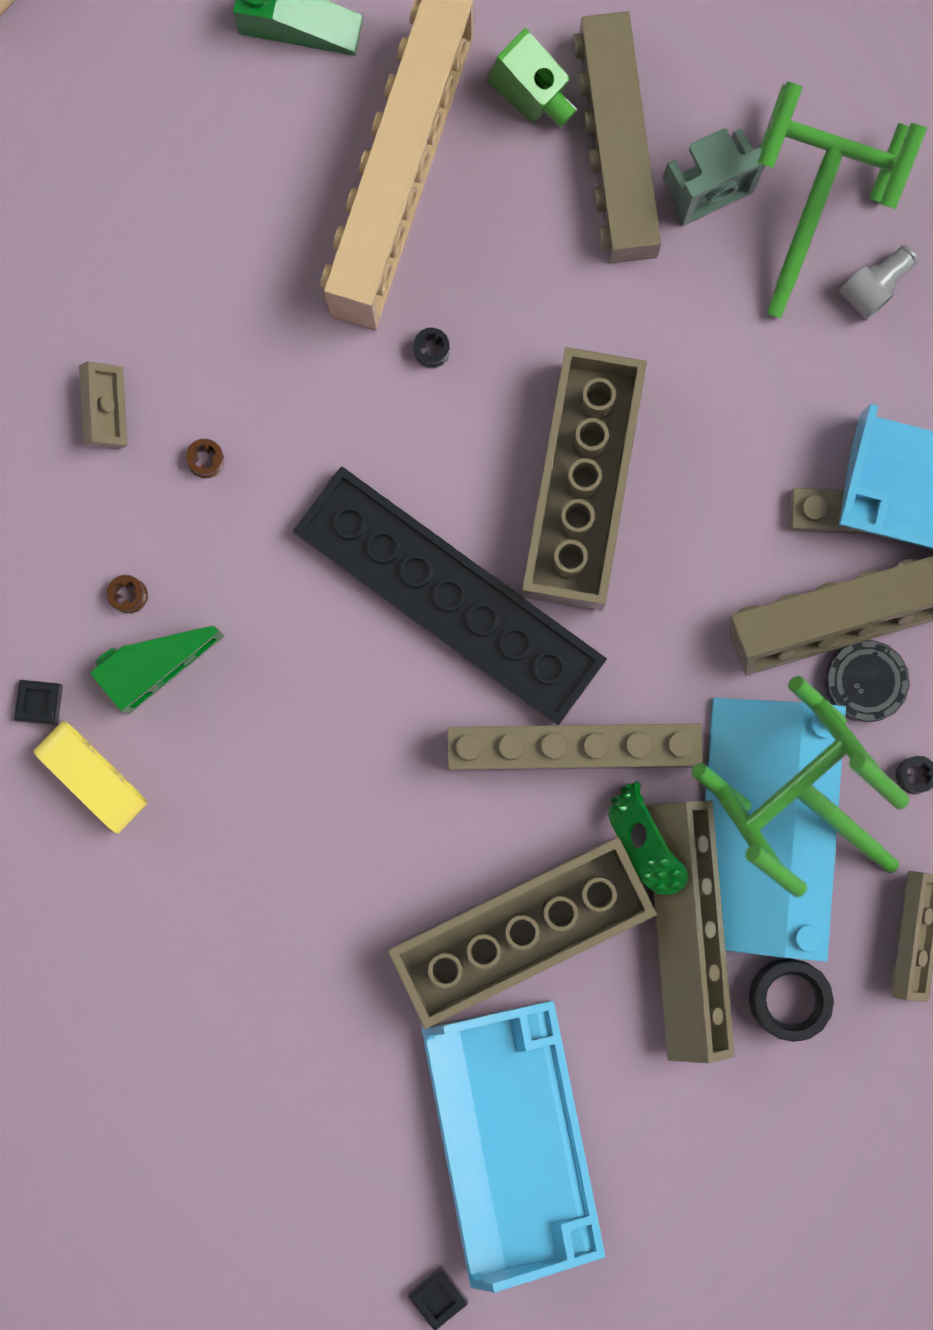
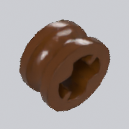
M210 439L194 441L186 452V460L190 470L200 478H212L224 466V456L220 446ZM205 449L207 454H209L210 450L216 453L212 457L213 465L211 467L205 468L203 463L200 467L195 464L199 460L197 454L199 451Z
M121 575L110 582L107 588V598L114 608L123 613L132 614L139 612L145 606L148 600V592L146 586L137 578L131 575ZM135 585L136 590L132 591V593L136 594L135 600L133 602L125 600L120 603L118 599L123 597L118 594L122 586L131 588Z

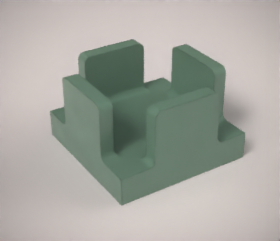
M741 128L734 131L732 136H730L727 129H721L693 142L689 147V152L696 166L683 173L676 160L667 163L663 178L677 204L675 214L681 226L690 224L754 193L765 165L757 163L761 149L760 147L752 149Z

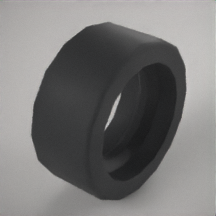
M791 958L772 961L761 968L751 982L749 993L751 1012L759 1025L778 1039L791 1042L811 1039L823 1031L832 1016L834 998L831 985L821 971L807 962ZM789 974L798 975L806 979L814 989L816 998L814 1010L809 1018L802 1023L794 1025L784 1024L773 1018L766 1002L767 992L773 981Z

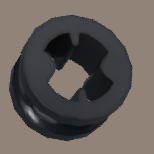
M426 328L416 335L413 342L414 355L422 366L437 368L448 360L450 355L449 339L442 330ZM429 339H435V345L440 342L443 346L437 349V356L429 357L428 351L423 354L420 350L426 347V341Z
M914 756L905 759L896 770V781L899 787L909 794L929 791L933 788V762L924 756ZM922 766L926 772L922 774V776H926L925 782L912 784L908 777L912 776V774H907L908 768L914 769Z

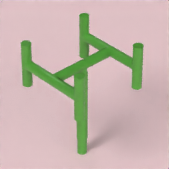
M786 81L785 85L782 84L760 145L761 154L757 163L774 168L785 137L826 150L822 158L777 279V285L767 309V314L782 318L841 164L842 156L880 168L869 199L896 209L927 127L912 122L910 126L898 123L889 148L885 152L792 121L791 119L803 86Z
M795 676L789 681V690L814 712L835 741L757 810L749 815L748 811L750 810L751 802L704 763H698L693 767L692 776L716 795L749 845L745 852L746 859L794 897L803 896L807 890V884L782 864L760 830L796 798L887 873H893L899 867V861L884 849L883 845L812 784L847 754L850 758V768L896 809L905 808L909 804V796L883 772L847 727L846 717L801 676Z

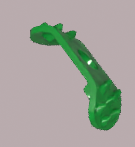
M638 781L628 783L620 789L622 794L611 798L613 804L608 809L609 821L617 837L620 838L641 881L658 894L669 895L677 893L687 884L688 872L686 866L674 856L673 852L665 844L643 802L644 798L640 794L641 784ZM641 823L646 829L647 837L645 843L637 848L632 843L631 832L635 825Z

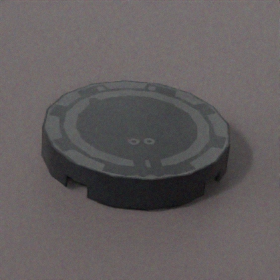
M866 640L840 649L829 661L826 670L825 689L831 704L846 706L845 717L854 721L876 722L896 713L905 702L910 686L908 668L901 655L889 645L874 640Z

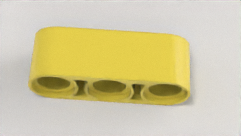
M64 720L33 750L39 760L108 828L117 834L148 804L147 800L76 729Z

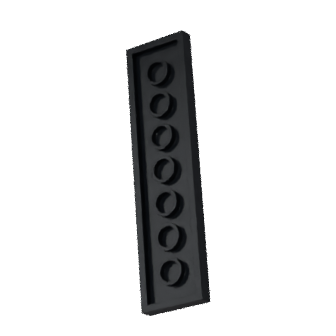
M343 466L339 468L293 529V533L555 725H559L607 660L598 651Z

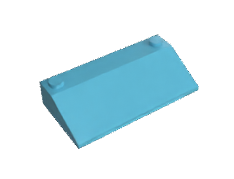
M870 404L859 415L849 456L839 525L933 549V431L876 417L879 406Z
M713 698L707 766L751 802V807L748 811L749 815H751L832 744L835 739L804 702ZM833 705L845 716L846 706ZM842 759L812 784L838 808ZM705 787L704 801H713L725 951L827 962L837 831L798 798L760 830L782 864L807 884L805 894L801 897H794L746 859L745 852L749 845L716 795Z
M554 1000L433 1025L427 1029L421 1028L470 1288L495 1293L605 1258Z

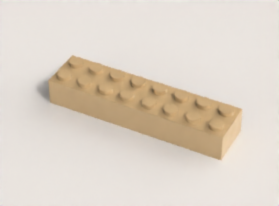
M414 0L409 18V23L413 24L409 37L403 36L397 52V61L400 62L397 74L391 73L388 77L384 91V98L388 99L384 113L378 111L374 118L371 135L375 139L371 150L365 149L359 165V174H362L359 187H352L349 193L346 212L350 214L346 226L340 225L337 229L333 243V250H336L337 253L333 265L326 264L322 273L320 288L324 289V301L328 304L331 317L377 331L474 38V0Z

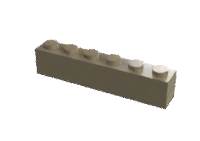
M630 12L581 17L579 33L573 34L575 59L582 58L584 71L578 72L580 96H587L589 107L588 110L583 111L585 134H592L594 148H589L588 150L590 172L597 173L599 187H594L596 212L603 211L604 226H599L601 251L608 250L610 264L657 258L661 247V237Z
M933 556L917 561L915 559H906L890 569L880 572L875 570L866 571L846 582L839 584L828 582L816 588L815 591L801 595L795 593L787 594L780 597L774 603L760 607L750 605L740 609L736 614L731 615L730 636L745 675L768 670L933 621Z
M701 723L448 727L449 771L693 768L696 764L703 763Z
M713 801L647 805V810L668 849L686 866L688 872L687 884L679 892L669 895L654 892V909L657 913L658 957L662 986L661 998L663 1001L668 1061L712 1063L735 1057Z

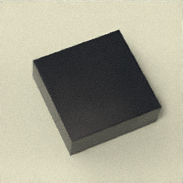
M19 680L14 721L58 726L63 685L59 683Z
M442 1266L409 1292L408 1298L433 1330L440 1328L468 1304L467 1297Z

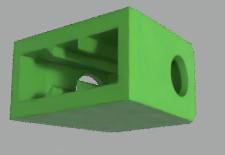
M524 28L497 56L487 82L533 123L546 113L562 128L577 112V109L562 95L570 80L568 75L536 38Z

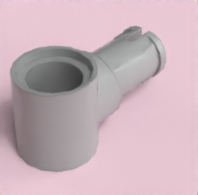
M902 245L880 265H874L870 269L867 266L862 267L838 292L867 321L893 297L892 291L895 289V283L918 263V258L911 248Z

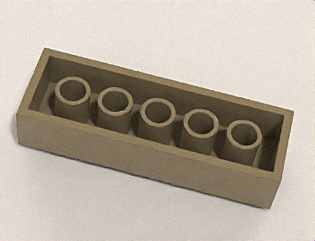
M565 347L522 597L598 611L603 610L607 599L647 361Z
M614 837L390 947L388 952L424 1028L427 1029L656 916L657 913L620 838Z

